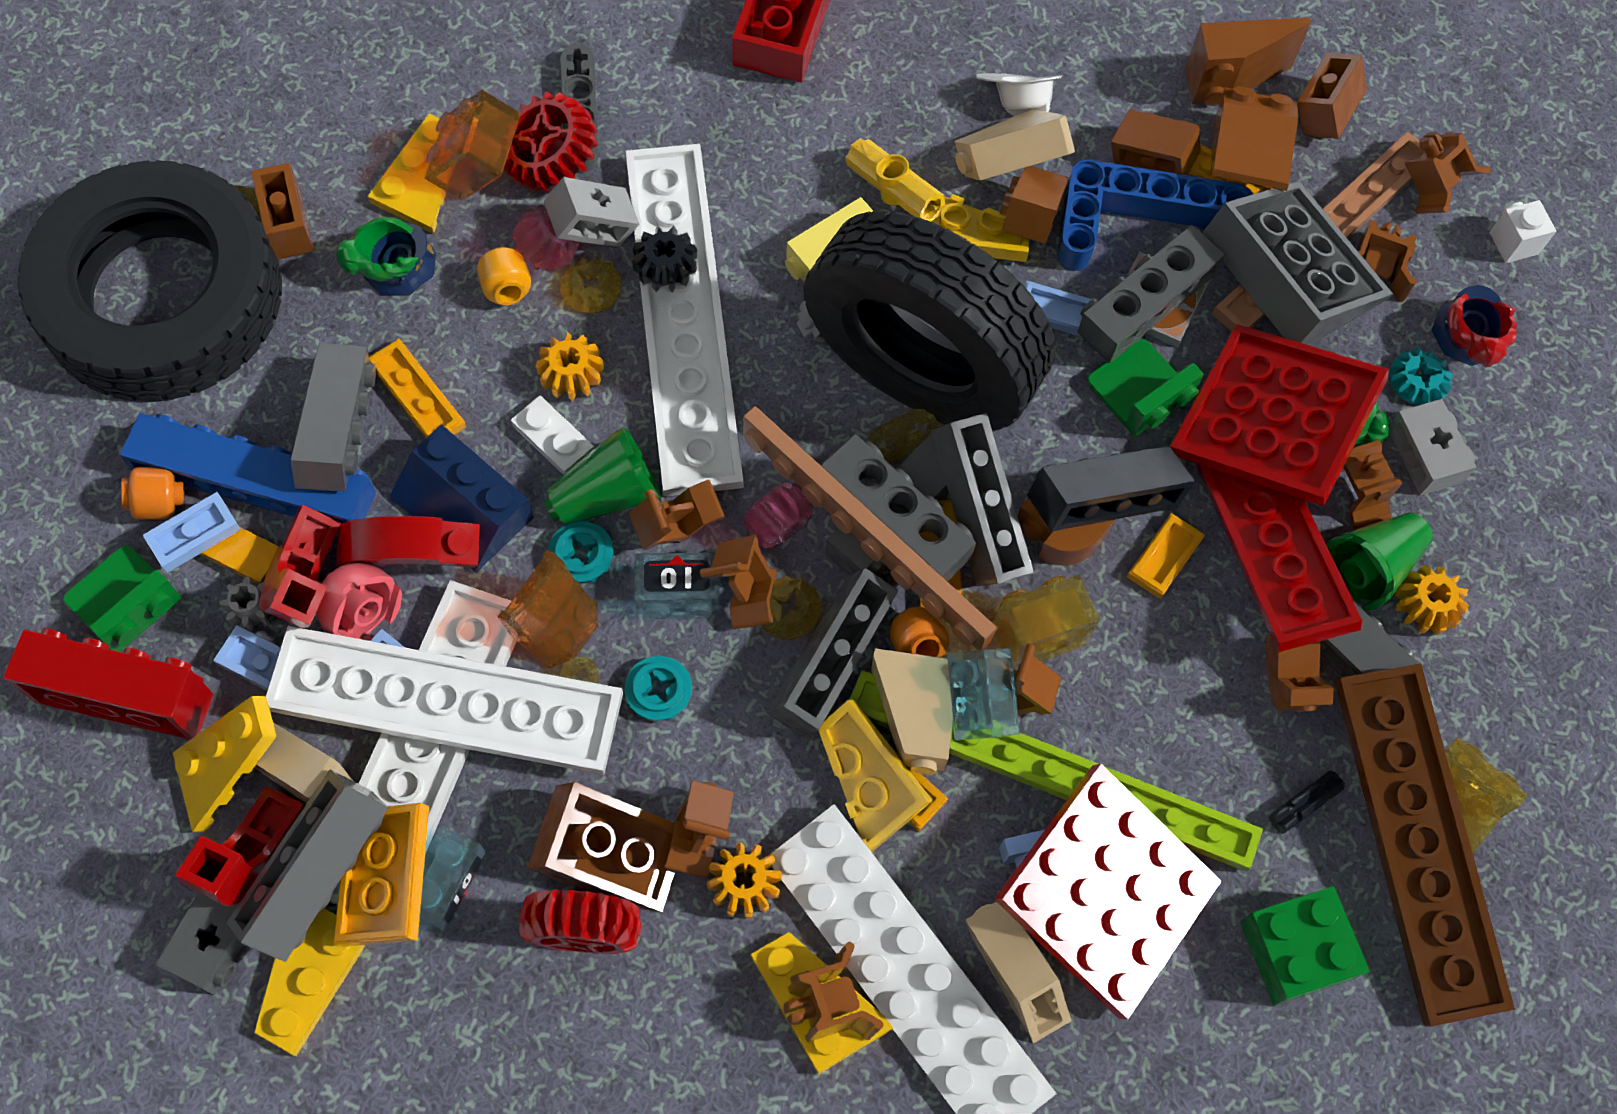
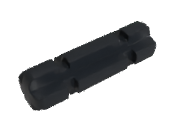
M1328 771L1316 780V783L1310 784L1285 803V805H1282L1270 814L1269 821L1279 833H1286L1298 824V821L1301 822L1329 801V799L1340 793L1345 788L1344 781L1335 771Z

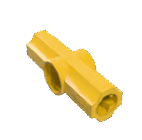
M859 138L851 145L849 153L845 157L847 166L880 191L881 199L885 203L895 206L899 205L914 217L930 222L939 216L940 210L945 204L944 194L911 171L908 160L905 157L896 154L890 155L869 139L863 140Z

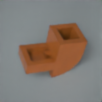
M1029 498L1020 507L1017 515L1022 533L1033 541L1040 540L1043 542L1038 558L1047 563L1060 566L1078 564L1089 558L1108 536L1115 521L1110 520L1051 532Z
M1266 635L1265 664L1271 701L1275 709L1314 711L1318 709V705H1333L1334 688L1319 676L1320 643L1316 642L1278 653L1271 635Z

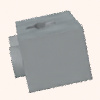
M563 177L544 200L558 239L620 247L639 225L626 188Z
M1443 399L1401 410L1390 423L1389 433L1420 496L1461 484L1477 468L1474 463L1473 452L1469 446L1465 445L1457 429L1456 418L1452 412L1448 411Z

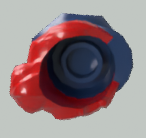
M1482 285L1469 286L1460 291L1452 303L1441 305L1431 330L1444 355L1470 366L1481 364L1484 367H1491L1493 364L1499 363L1507 355L1506 349L1514 344L1516 340L1517 323L1513 316L1515 308L1502 303L1498 294L1488 287Z

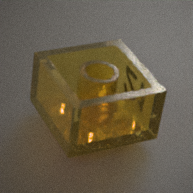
M1064 575L1055 576L1045 581L1041 588L1029 592L1026 589H1018L1004 596L993 624L997 627L994 638L1008 669L1014 668L1018 670L1026 645L1029 643L1035 645L1033 656L1041 662L1086 647L1100 619L1080 575L1067 579Z

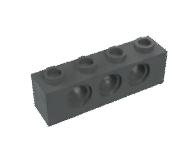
M1190 225L1181 234L1178 232L1172 233L1164 241L1158 253L1154 256L1150 253L1144 256L1138 262L1131 275L1127 278L1124 275L1120 276L1112 283L1103 298L1100 300L1093 298L1085 305L1080 313L1082 319L1077 333L1111 363L1217 274L1225 254L1193 225ZM1170 267L1177 268V269H1179L1180 271L1173 270V269L1170 268ZM1143 289H1149L1154 293H1148ZM1116 311H1122L1128 316L1120 315Z
M855 434L821 465L947 582L972 558L976 542L968 528L959 522L954 523L943 513V509L938 501L930 495L924 496L913 486V482L908 474L902 469H894L884 460L879 448L872 442H864ZM864 478H872L875 479L879 483V485L874 487H867L860 482V480ZM903 505L909 512L906 514H896L889 507ZM922 532H932L938 536L939 540L928 542L923 540L919 534Z

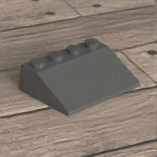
M1300 181L1290 183L1287 191L1273 188L1226 202L1202 232L1206 238L1225 254L1223 262L1234 274L1235 279L1245 288L1257 303L1258 308L1265 313L1281 336L1286 339L1306 345L1317 342L1386 301L1393 294Z

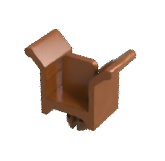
M1430 132L1419 140L1420 148L1425 153L1418 159H1409L1404 162L1419 193L1418 206L1415 209L1417 214L1447 213L1451 202V189L1461 180V176L1489 174L1491 171L1489 166H1477L1463 133L1446 132L1444 135H1439L1436 132Z
M1371 220L1360 238L1356 250L1362 257L1364 253L1366 254L1365 261L1383 281H1387L1390 278L1394 265H1397L1390 288L1397 300L1404 302L1417 282L1406 268L1413 256L1417 236L1411 235L1407 238L1400 237L1401 229L1397 224L1392 232L1389 233L1392 222L1385 223L1379 229L1376 221Z
M1380 440L1353 448L1342 471L1346 472L1358 496L1356 502L1349 509L1351 525L1356 530L1391 518L1389 499L1402 485V482L1394 477L1382 454V443Z
M710 480L693 485L674 500L660 502L656 492L650 489L645 492L647 499L629 512L643 550L679 541V543L684 542L705 525L725 517Z
M756 535L719 542L712 566L701 569L700 575L702 578L729 577V584L734 592L729 607L733 629H742L773 622L769 600L777 571L775 568L770 569L760 552Z
M1030 643L1026 645L1018 670L1014 668L1005 669L995 661L975 657L972 663L974 690L978 693L976 699L986 701L1013 722L1018 721L1019 715L1027 713L1052 714L1062 677L1033 656L1035 645Z
M691 781L688 794L682 806L679 805L671 846L664 868L704 879L707 878L709 866L714 856L716 839L728 840L730 836V831L727 829L734 795L733 791L719 788L711 782Z
M847 942L834 957L835 964L813 971L802 972L790 978L789 993L800 997V999L795 997L785 1002L784 1013L793 1012L786 1018L789 1024L798 1025L803 1023L805 1019H808L811 1028L805 1036L807 1042L847 1029L857 1032L867 1041L883 1028V1022L863 1010L851 1014L860 1006L852 981L849 977L835 979L849 962L854 950L852 942ZM850 1013V1014L847 1015V1016H844V1017L837 1018V1019H834V1020H833V1018H836V1017H839V1016H842V1015H845V1014Z

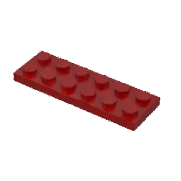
M1195 463L1278 653L1362 630L1363 620L1305 500Z

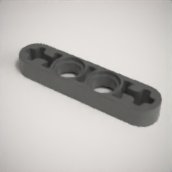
M570 45L561 53L562 94L569 98L571 97L569 93L575 88H584L589 92L586 97L576 100L591 114L597 130L593 53L584 45ZM579 58L582 60V74H575L574 59ZM563 123V129H568L567 123ZM596 134L594 137L598 143V134ZM598 146L591 149L595 159L584 163L587 172L594 169L598 163Z

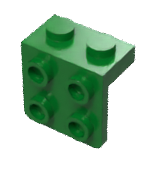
M1140 339L1111 363L1106 362L1092 372L1088 377L1087 384L1131 434L1136 437L1149 427L1152 429L1157 427L1179 405L1184 407L1199 394L1197 387L1204 373L1194 362L1177 373L1147 340Z
M124 545L116 550L64 596V602L111 650L119 652L182 599L170 582L157 569L154 570L128 545Z

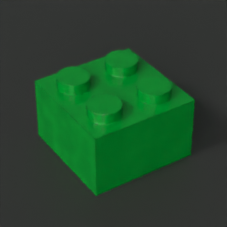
M1334 886L1252 912L1240 921L1273 1006L1355 980L1370 972Z

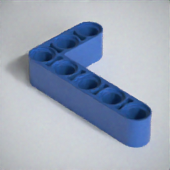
M1094 160L1079 161L1072 168L1066 188L1057 260L1062 267L1070 271H1080L1089 265L1097 241L1100 211L1206 228L1226 202L1253 195V192L1247 186L1238 183Z

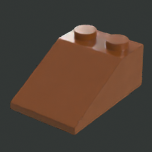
M1310 17L1201 23L1185 66L1192 104L1218 105L1224 87L1234 89L1236 86H1243L1253 89L1291 69L1311 25Z
M1236 86L1234 89L1224 87L1212 126L1211 175L1287 191L1298 122L1297 102L1292 101L1290 97L1283 94L1267 96L1257 94L1248 87Z
M576 782L555 786L526 869L571 886L595 893H603L608 896H617L619 899H627L635 905L662 912L675 873L674 870L664 868L671 846L675 823Z

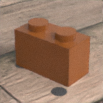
M1325 54L1297 101L1303 134L1305 136L1339 139L1367 91L1362 55Z
M1129 109L1111 140L1113 162L1119 165L1188 175L1201 151L1199 125Z
M290 162L251 171L262 224L277 259L314 251L301 190Z
M1033 166L1025 167L1020 177L1013 176L999 213L1006 216L1002 230L1046 244L1060 208L1069 177Z

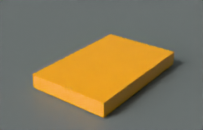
M412 803L388 806L389 808L383 816L380 827L369 836L359 851L354 866L345 872L340 880L334 945L349 947L418 941L429 814L428 805Z

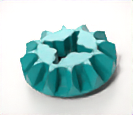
M1417 347L1409 352L1403 351L1393 361L1389 370V379L1392 388L1398 396L1408 403L1419 406L1444 399L1452 388L1451 380L1454 373L1449 372L1446 368L1447 360L1441 361L1435 357L1434 350L1427 353ZM1419 366L1423 374L1430 375L1426 383L1422 382L1420 376H1414Z
M579 521L563 526L553 535L548 546V560L551 569L558 574L561 580L566 579L577 585L581 582H595L600 575L608 572L609 565L614 557L611 538L603 528L591 522ZM574 541H577L578 545H581L584 550L591 548L592 551L587 553V565L584 562L581 563L579 558H570L575 555Z
M652 656L641 660L630 670L625 681V696L628 705L640 718L644 717L656 723L665 719L674 720L677 714L687 708L692 694V681L687 669L677 660L666 656ZM653 675L655 680H658L661 685L667 683L671 685L666 689L665 703L656 694L647 695L652 690L650 676Z

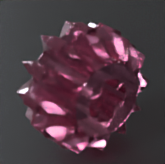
M542 205L536 209L530 208L527 212H524L511 235L512 239L516 242L514 249L523 253L524 261L532 262L536 270L543 267L549 273L556 269L561 270L564 266H567L574 258L573 255L580 244L579 241L558 239L556 237L547 209Z
M784 482L778 487H773L767 494H763L762 498L753 504V507L746 513L744 525L749 530L750 536L756 535L758 542L763 548H776L779 544H784L790 537L795 536L804 527V524L812 517L814 506L806 499L802 490L795 483Z

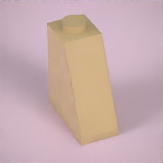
M1034 109L955 141L958 152L955 154V160L958 169L966 177L979 181L1075 152L1066 115Z
M875 648L871 671L899 758L906 766H911L913 772L930 775L935 774L937 770L944 771L949 757L956 699L953 666L956 662L960 661Z
M274 722L277 737L254 767L306 804L330 769L352 780L336 760Z
M995 902L994 904L980 907L973 916L966 919L972 940L1033 1044L1071 1022L1058 977L1026 930Z

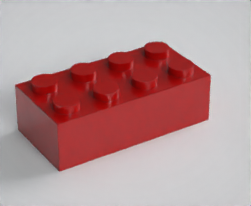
M746 0L732 36V66L802 83L831 0Z
M43 628L41 633L23 629L3 678L34 703L191 740L200 733L214 693L203 683L204 678L196 675L191 670V664L172 657H167L165 662L150 659L151 656L134 648L126 647L123 652L110 650L107 644L91 638H83L82 643L68 640L69 637L64 633L49 628Z

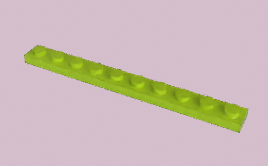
M862 670L849 700H855L872 723L890 730L873 674ZM954 707L949 754L1064 800L1069 798L1091 766L1098 764L980 716H977V727L975 729L961 730L958 722L957 707ZM1104 766L1189 850L1244 872L1251 869L1262 835V828Z

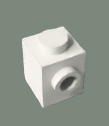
M1538 200L1527 204L1517 202L1506 207L1489 233L1504 262L1509 263L1540 254L1556 233V229L1541 201Z

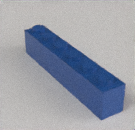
M139 413L119 454L130 470L136 467L167 469L174 473L175 482H184L186 487L211 494L218 492L221 497L295 517L300 506L305 505L341 522V524L351 520L366 518L376 494L368 475L357 469L356 475H349L346 492L295 488L291 467L292 454L289 451L278 446H269L268 449L254 445L247 438L238 435H232L231 438L217 435L215 431L203 425L195 424L193 428L181 425L175 419L163 414H157L153 417Z

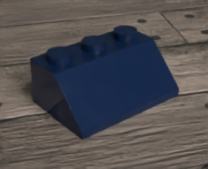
M442 424L411 452L390 494L391 499L411 516L436 517L448 522L480 524L478 566L474 568L469 567L475 573L534 518L529 499Z

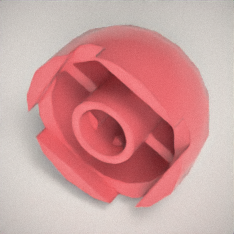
M349 563L334 570L321 583L327 586V589L316 611V616L320 626L326 633L370 641L373 637L368 634L384 618H386L389 625L395 620L401 607L402 591L395 584L394 579L380 568L372 564Z

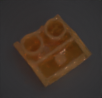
M546 550L537 568L505 611L502 610L497 617L509 634L538 662L548 668H552L576 658L598 627L597 601L590 597L573 578L565 563L555 553Z

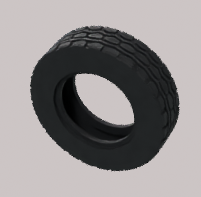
M147 160L131 162L127 165H117L102 170L96 175L93 174L76 183L71 189H67L54 200L50 207L46 208L36 221L35 227L31 229L24 244L25 248L21 252L18 272L20 273L17 277L18 294L21 298L20 303L26 319L62 368H65L67 373L81 384H86L88 388L106 396L111 394L113 398L135 401V399L141 402L163 401V399L173 400L190 396L191 393L196 391L199 393L216 385L218 381L225 380L239 370L244 362L247 363L260 349V344L265 342L274 326L273 319H277L281 304L279 298L282 295L280 264L274 250L270 246L260 217L250 201H247L246 196L233 184H228L226 179L211 171L206 172L204 168L186 163L180 164L175 161L156 160V162H150ZM176 237L194 241L213 253V267L206 287L200 296L179 314L153 324L123 325L106 320L95 313L94 292L99 277L107 265L127 248L154 238Z
M868 211L849 218L842 224L825 247L821 256L818 257L813 267L807 273L804 281V301L809 316L812 318L813 324L820 335L823 336L833 351L851 369L875 388L922 415L943 424L987 413L992 431L1004 429L1012 425L1027 408L1055 361V341L1050 323L1047 321V317L1039 304L1024 285L1001 263L997 262L991 255L975 244L970 243L967 239L949 229L940 227V225L925 219L914 217L913 215L890 211Z

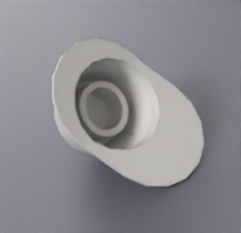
M984 73L977 74L976 78L996 82L1002 106L1008 113L1017 116L1031 109L1049 112L1053 80L1062 78V76L1038 78L1013 74Z

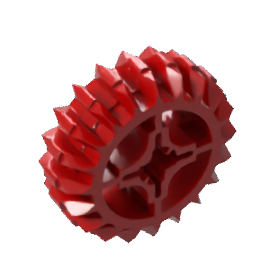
M546 91L542 99L532 96L531 104L524 105L520 103L521 111L516 115L509 114L511 118L510 125L501 126L505 136L498 139L502 148L498 153L503 162L502 166L518 185L524 188L527 187L535 193L541 189L550 194L553 187L563 177L575 179V175L579 171L587 172L584 163L595 159L591 149L598 146L594 137L598 131L593 123L591 114L576 99L568 98L561 92L554 96ZM562 123H567L568 129H562ZM528 156H534V163L528 162Z
M554 889L553 891L542 890L540 892H533L524 898L523 909H520L518 922L520 924L519 935L527 943H531L534 946H542L545 949L579 953H626L637 947V939L641 932L640 910L637 905L627 899H619L617 896L590 893L588 891H561Z

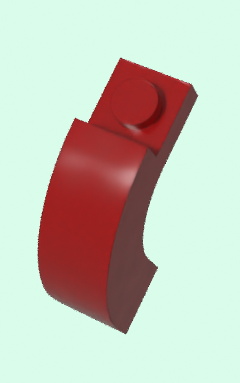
M305 505L298 508L283 543L278 546L264 580L259 601V607L262 611L300 628H306L311 625L327 589V586L317 582L318 576L341 522Z
M416 516L371 517L347 521L338 528L336 568L349 563L372 564L380 569L384 566L395 564H432L474 568L478 566L480 524L442 521V518Z
M265 786L239 827L223 844H219L201 835L175 874L176 878L182 885L225 906L240 903L304 809V804Z

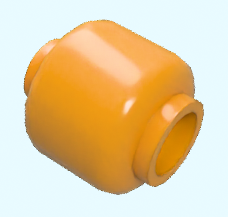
M495 248L486 252L479 259L476 267L477 277L482 292L489 301L500 305H514L528 294L531 288V276L526 261L520 252L512 248Z

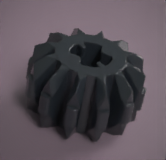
M657 225L654 235L643 231L641 242L634 243L633 270L639 274V280L643 285L652 283L656 293L662 286H668V289L673 293L676 283L687 287L689 275H695L697 271V248L695 244H691L688 232L678 235L674 225L668 232H663L659 225Z

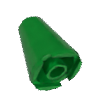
M623 427L616 430L547 488L548 498L544 499L543 502L553 521L561 519L567 525L634 508L647 499L645 492L650 489L656 492L658 499L662 498L657 482L652 472L648 471L644 462L645 458L627 428Z
M1409 512L1338 535L1331 539L1326 546L1348 591L1353 597V601L1363 605L1361 607L1362 610L1370 611L1380 608L1390 600L1432 543L1433 534L1429 523L1424 518Z

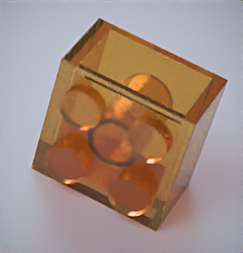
M483 89L469 99L464 98L457 108L451 112L446 111L443 113L436 125V131L439 134L436 143L433 144L426 156V163L429 165L424 179L455 197L465 200L501 177L520 112Z

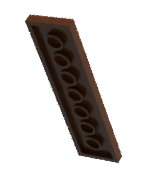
M1422 664L1347 676L1335 680L1337 694L1424 1027L1515 1010Z

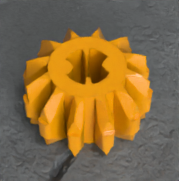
M567 331L563 341H559L551 336V347H540V360L536 363L537 374L541 376L540 382L544 389L551 388L552 394L556 399L566 391L568 398L573 401L576 397L575 392L579 390L589 397L591 392L589 385L599 386L601 382L600 373L604 370L603 359L599 357V348L595 343L588 345V340L584 334L576 340H572V335Z
M1427 564L1421 566L1417 572L1410 571L1402 582L1403 584L1396 590L1395 596L1400 601L1396 604L1395 611L1408 613V616L1404 619V625H1409L1416 621L1419 634L1426 633L1431 629L1436 636L1445 632L1447 628L1454 629L1461 622V616L1468 611L1469 604L1463 600L1467 596L1469 589L1457 587L1456 583L1459 581V575L1452 576L1451 578L1447 577L1445 566L1438 567L1433 571ZM1429 597L1433 598L1435 602H1432Z
M739 842L736 844L737 855L734 857L726 849L720 851L721 860L725 865L717 862L710 864L709 871L717 877L707 881V888L711 891H720L713 898V903L716 907L722 906L730 900L727 908L728 916L734 917L738 907L744 906L745 918L751 919L753 917V904L756 903L757 907L766 913L769 910V904L764 896L772 899L779 897L780 890L772 884L780 881L782 874L778 870H769L775 863V857L772 854L759 860L761 855L760 845L755 844L749 855L745 854L744 844ZM744 872L745 877H747L748 872L753 874L752 887L744 889V884H742L741 889L737 888L736 874Z

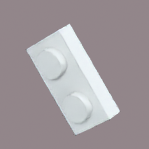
M541 395L511 419L512 426L563 475L594 449V446Z

